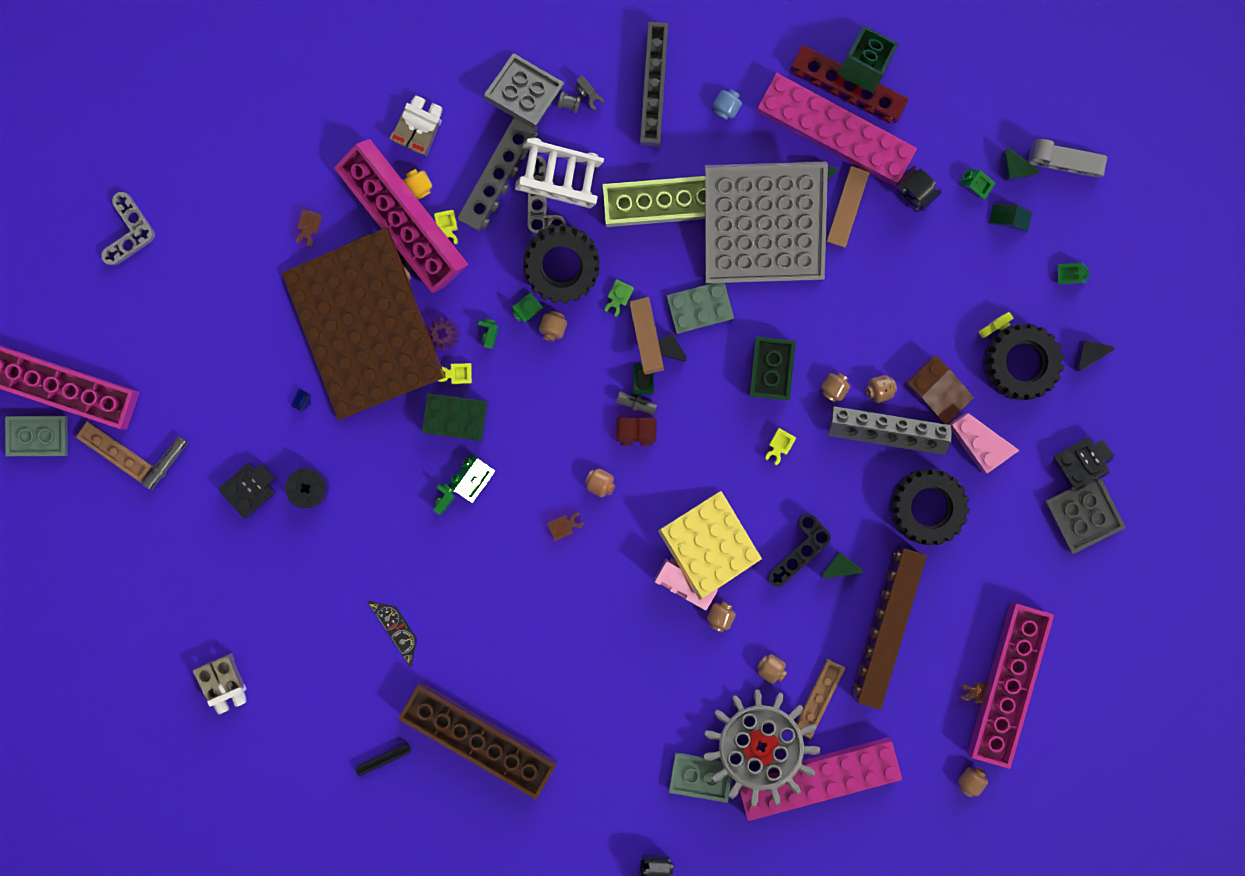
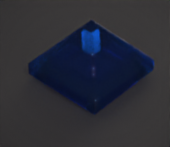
M299 388L291 406L303 412L311 405V395Z

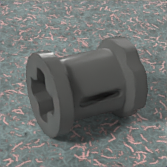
M562 91L558 102V109L566 108L573 110L577 114L581 96H571Z

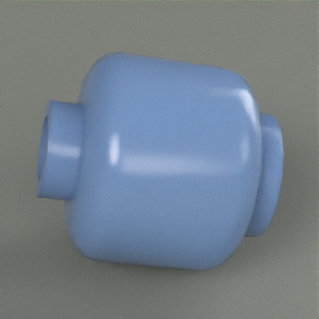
M732 89L728 92L725 90L720 91L712 104L715 109L713 112L725 120L734 118L742 106L741 100L738 99L740 95Z

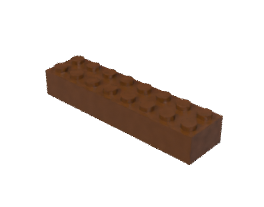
M897 546V550L894 549L892 552L891 569L888 568L886 572V587L881 589L879 599H882L880 607L875 609L874 626L871 625L868 633L870 641L863 649L862 656H865L863 664L858 666L857 675H859L857 683L854 682L851 690L853 698L859 704L879 710L882 709L927 558L925 554Z
M421 681L398 718L401 722L535 800L557 765V761Z

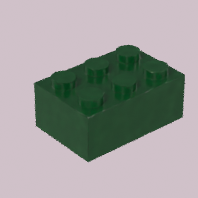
M863 26L838 75L847 81L857 84L862 89L874 93L899 43Z
M766 337L754 338L748 397L790 401L796 341Z
M427 393L422 433L483 441L489 402Z

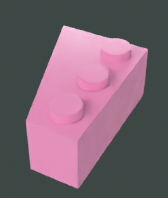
M969 413L961 415L949 424L952 425L951 430L982 473H989L1020 451Z
M673 558L670 561L665 559L654 578L655 583L665 586L671 592L677 593L704 610H707L718 591L716 589L699 600Z

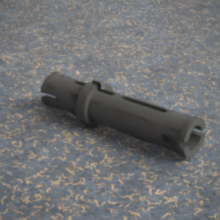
M177 436L160 461L152 466V471L142 484L146 488L153 490L161 478L167 475V470L188 445V442L182 437Z

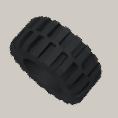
M560 223V226L553 224L549 225L545 230L542 228L536 236L533 235L525 249L523 271L526 281L531 285V290L535 294L539 293L540 298L544 300L547 298L551 299L552 303L563 301V304L569 303V300L572 299L577 301L581 295L585 296L589 293V289L594 287L596 278L599 276L598 250L592 238H589L585 231L578 230L576 226L568 227L566 224ZM560 246L573 249L580 258L578 273L567 280H556L549 277L543 269L542 262L545 254L550 249Z
M1018 324L1000 331L996 337L990 340V345L984 352L986 354V359H983V365H986L984 373L985 377L988 376L990 379L988 383L991 387L994 386L996 388V392L1005 395L1009 399L1030 400L1046 395V392L1051 391L1055 387L1054 384L1059 382L1061 378L1059 374L1064 370V365H1061V360H1064V354H1060L1059 349L1062 348L1060 343L1054 341L1056 337L1052 333L1048 334L1047 329L1043 327L1038 328L1034 324ZM1017 344H1029L1039 355L1040 368L1037 375L1031 380L1019 381L1007 369V354Z
M921 469L903 477L900 484L895 486V492L890 498L892 504L889 506L893 516L891 519L896 524V529L907 539L923 545H941L945 541L949 542L954 539L953 536L955 534L958 535L962 531V525H966V514H969L970 508H967L969 499L968 496H965L964 492L966 490L958 483L955 477L950 476L948 473L932 469ZM927 488H933L941 492L947 502V511L944 518L938 524L932 526H925L917 522L911 511L914 496L919 491Z

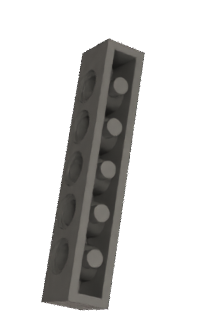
M648 22L640 146L660 147L668 23Z
M513 118L457 218L461 223L479 233L481 229H486L490 222V219H488L490 213L497 210L500 204L498 202L501 194H506L509 188L508 181L511 177L514 178L519 170L517 165L520 160H525L529 150L522 148L523 144L528 138H537L539 134L536 132L538 130L537 127L533 129L520 120ZM516 136L524 138V142L520 145H516L513 140ZM507 153L514 154V160L506 162L504 161V156ZM498 170L505 172L504 177L500 180L494 178V174ZM489 187L495 189V193L491 197L484 195L485 190ZM477 205H484V213L476 214L475 207Z
M833 406L829 418L828 436L945 455L951 443L952 425Z

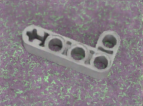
M1036 139L1031 143L1028 162L1035 166L1092 177H1104L1108 157L1101 154L1055 146L1051 140Z
M537 155L536 162H540L542 166L539 168L540 176L536 175V169H534L533 177L535 180L542 182L545 180L547 165L545 159ZM528 193V227L532 234H538L539 230L532 228L533 222L537 220L543 223L542 228L544 230L549 225H552L554 221L566 224L561 216L547 215V197ZM535 201L543 203V207L540 210L532 208V204Z

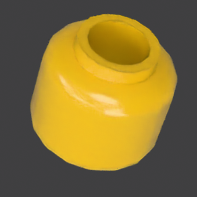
M414 169L405 174L407 178L403 182L417 199L431 193L432 183L425 171L417 172Z

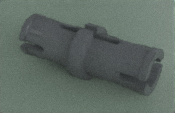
M622 391L619 392L616 400L617 404H622L632 408L633 411L639 410L652 416L657 407V403L643 400L641 396L637 395L635 397Z

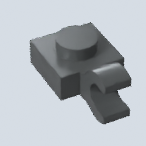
M583 75L576 80L578 85L576 87L577 91L583 97L586 95L590 99V108L596 111L597 109L593 103L600 101L603 105L604 99L595 92Z

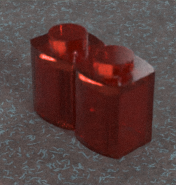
M617 418L616 441H620L622 446H632V442H640V446H652V442H656L657 418Z

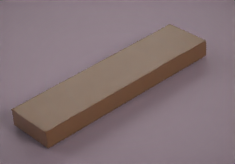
M853 166L850 167L826 240L827 243L846 248L870 172Z
M646 297L631 301L630 307L644 374L663 371L664 365L650 299Z
M90 421L84 424L76 436L77 439L140 483L144 481L152 469L151 464Z
M826 659L803 707V711L796 721L799 729L811 724H815L817 728L845 670L844 666ZM814 732L804 736L811 739Z

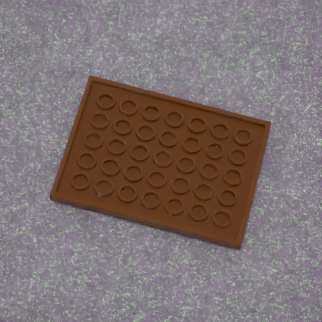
M389 228L381 229L282 272L338 420L345 419L446 378Z

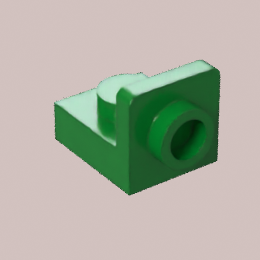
M969 168L959 182L960 186L968 188L983 200L986 199L996 184L981 170Z
M1084 263L1058 264L1059 285L1086 284V279H1089V268Z
M530 292L516 305L512 306L514 309L512 314L519 322L523 320L526 323L540 312L543 307Z
M484 318L483 322L478 321L477 324L489 328L488 332L484 331L482 343H485V348L494 350L499 326L495 325L496 321Z
M446 483L444 486L438 484L436 487L445 494L444 497L441 495L434 503L436 507L433 511L439 515L444 513L456 497L453 494L454 490Z

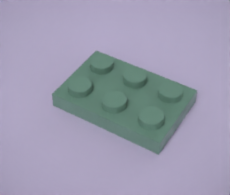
M712 283L667 295L676 334L734 319L725 283Z
M67 416L5 417L6 456H68Z
M675 752L669 793L728 803L732 778L728 775L721 781L714 783L712 777L724 769L721 760L705 761L704 757Z

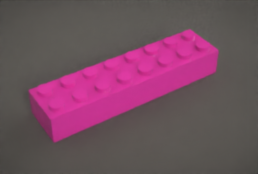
M778 73L773 78L756 113L860 169L870 172L873 176L894 187L902 178L917 150L911 144Z
M371 139L357 143L334 167L380 228H389L396 248L431 293L447 286L469 265Z
M0 345V389L118 429H128L140 393L139 391Z
M1010 602L967 751L971 758L1011 769L1054 618L1053 614Z
M887 737L802 760V764L811 767L815 771V775L811 777L800 771L797 772L793 777V781L801 790L799 795L793 793L787 784L778 788L777 792L780 796L779 806H776L772 801L770 791H759L756 807L751 806L752 790L741 787L739 791L747 820L751 821L900 781L902 776L893 742ZM771 769L768 772V776L772 779H776L780 775L777 769Z

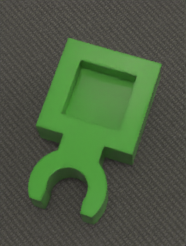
M616 279L608 298L612 299V302L606 305L605 312H608L610 307H615L616 313L614 316L617 317L620 313V304L626 306L634 287Z

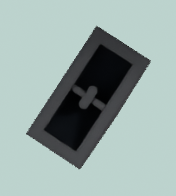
M673 333L659 340L662 356L683 362L686 361L687 357Z
M1087 340L1080 341L1074 365L1075 371H1082L1115 350L1114 347Z

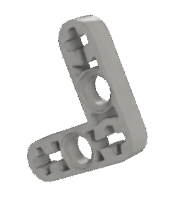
M124 192L116 193L113 196L112 203L130 229V232L103 250L102 260L109 265L121 263L152 242L155 237L154 230L132 197ZM120 197L127 198L125 204L130 209L127 210L125 206L118 204L120 203ZM133 212H136L139 216L136 223L129 221V215ZM142 230L149 231L147 233V239L144 237L138 239L140 244H138L137 240L133 238L134 235L137 238L142 235ZM126 240L133 242V248L129 251H126L123 247ZM120 250L124 253L123 255L121 253L114 255V261L108 259L110 257L109 252L116 253Z

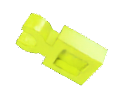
M454 210L434 213L436 224L447 238H453L454 244H458V239L453 234V231L458 230Z
M1007 312L978 331L982 338H985L997 329L1002 331L1011 325L1009 321L1014 318L1010 312Z
M471 363L451 364V370L442 367L446 378L439 380L440 382H445L451 378L452 384L472 383Z
M778 428L769 446L773 447V450L766 454L765 459L768 460L771 455H775L776 461L774 464L778 465L781 461V452L787 455L796 437Z

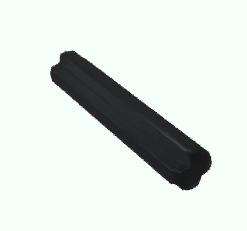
M404 743L356 766V772L358 776H363L409 754L411 747L408 743Z

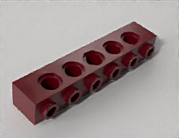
M802 45L790 69L793 71V75L801 79L805 77L811 80L810 83L818 88L822 86L836 97L840 95L846 98V102L856 106L858 104L864 107L863 110L872 115L875 113L889 124H892V122L896 123L899 120L909 98L880 83L877 85L874 93L864 90L857 84L847 81L838 75L842 64ZM815 64L818 67V71L811 72L808 69V65ZM833 73L836 80H827L826 74ZM844 82L852 83L853 89L846 90L843 85ZM868 91L871 98L864 99L861 92ZM879 100H886L888 108H882L879 105Z

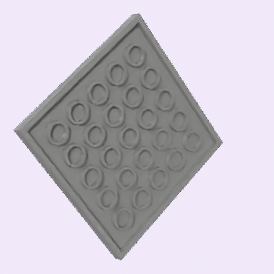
M797 162L705 165L706 283L825 280L828 163Z

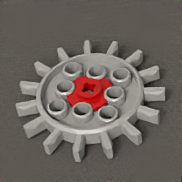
M755 690V706L744 708L741 700L735 695L733 696V703L738 713L731 719L719 710L715 712L718 720L726 724L722 734L714 731H705L706 738L720 742V751L704 754L705 761L721 759L724 769L717 772L712 777V780L716 783L729 775L736 782L729 793V798L732 800L738 795L741 787L752 790L750 799L752 807L757 806L759 791H770L772 801L776 806H779L780 796L777 792L778 788L787 784L793 793L799 795L801 790L793 781V777L798 771L811 777L815 775V771L811 767L803 765L802 760L804 754H820V747L804 746L803 736L813 733L816 730V726L811 724L799 729L794 720L801 715L803 707L801 705L795 707L789 715L779 710L783 703V694L780 692L775 698L773 707L761 704L762 695L760 690ZM746 718H753L755 724L752 727L745 726L744 720ZM765 725H772L774 731L771 734L764 733L763 727ZM784 732H791L793 738L790 741L783 740L781 736ZM740 736H745L749 741L746 745L741 746L737 743V739ZM761 744L765 747V752L758 750V745ZM776 751H785L786 757L783 760H778L775 757ZM733 755H739L742 760L739 764L735 765L730 762V758ZM752 762H758L761 767L758 771L753 772L749 769V765ZM777 769L780 773L779 777L776 779L770 778L768 776L769 770Z

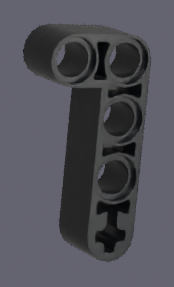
M804 513L799 516L797 521L799 528L807 536L768 572V581L773 586H783L830 542L831 535L829 531L812 514ZM806 517L812 519V525L809 528H805L802 524L803 519ZM817 533H825L826 538L823 542H817ZM805 545L811 547V553L807 556L801 553V549ZM792 558L795 559L797 562L796 567L788 569L787 561ZM781 566L789 572L788 575L783 572L780 575L781 580L773 582V574H780L783 571L780 569Z

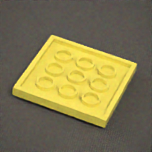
M722 491L658 530L699 600L762 559Z

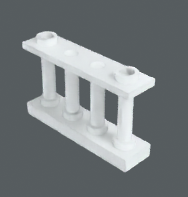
M528 138L524 142L522 148L529 149L530 152L526 174L516 181V190L590 209L596 204L597 196L592 195L590 192L594 167L598 168L604 162V158L598 157L595 153L586 154L544 143L538 138ZM538 152L549 155L545 180L542 182L535 180L533 177ZM557 157L568 160L563 186L554 185L552 182ZM576 162L587 165L581 191L573 190L571 187Z

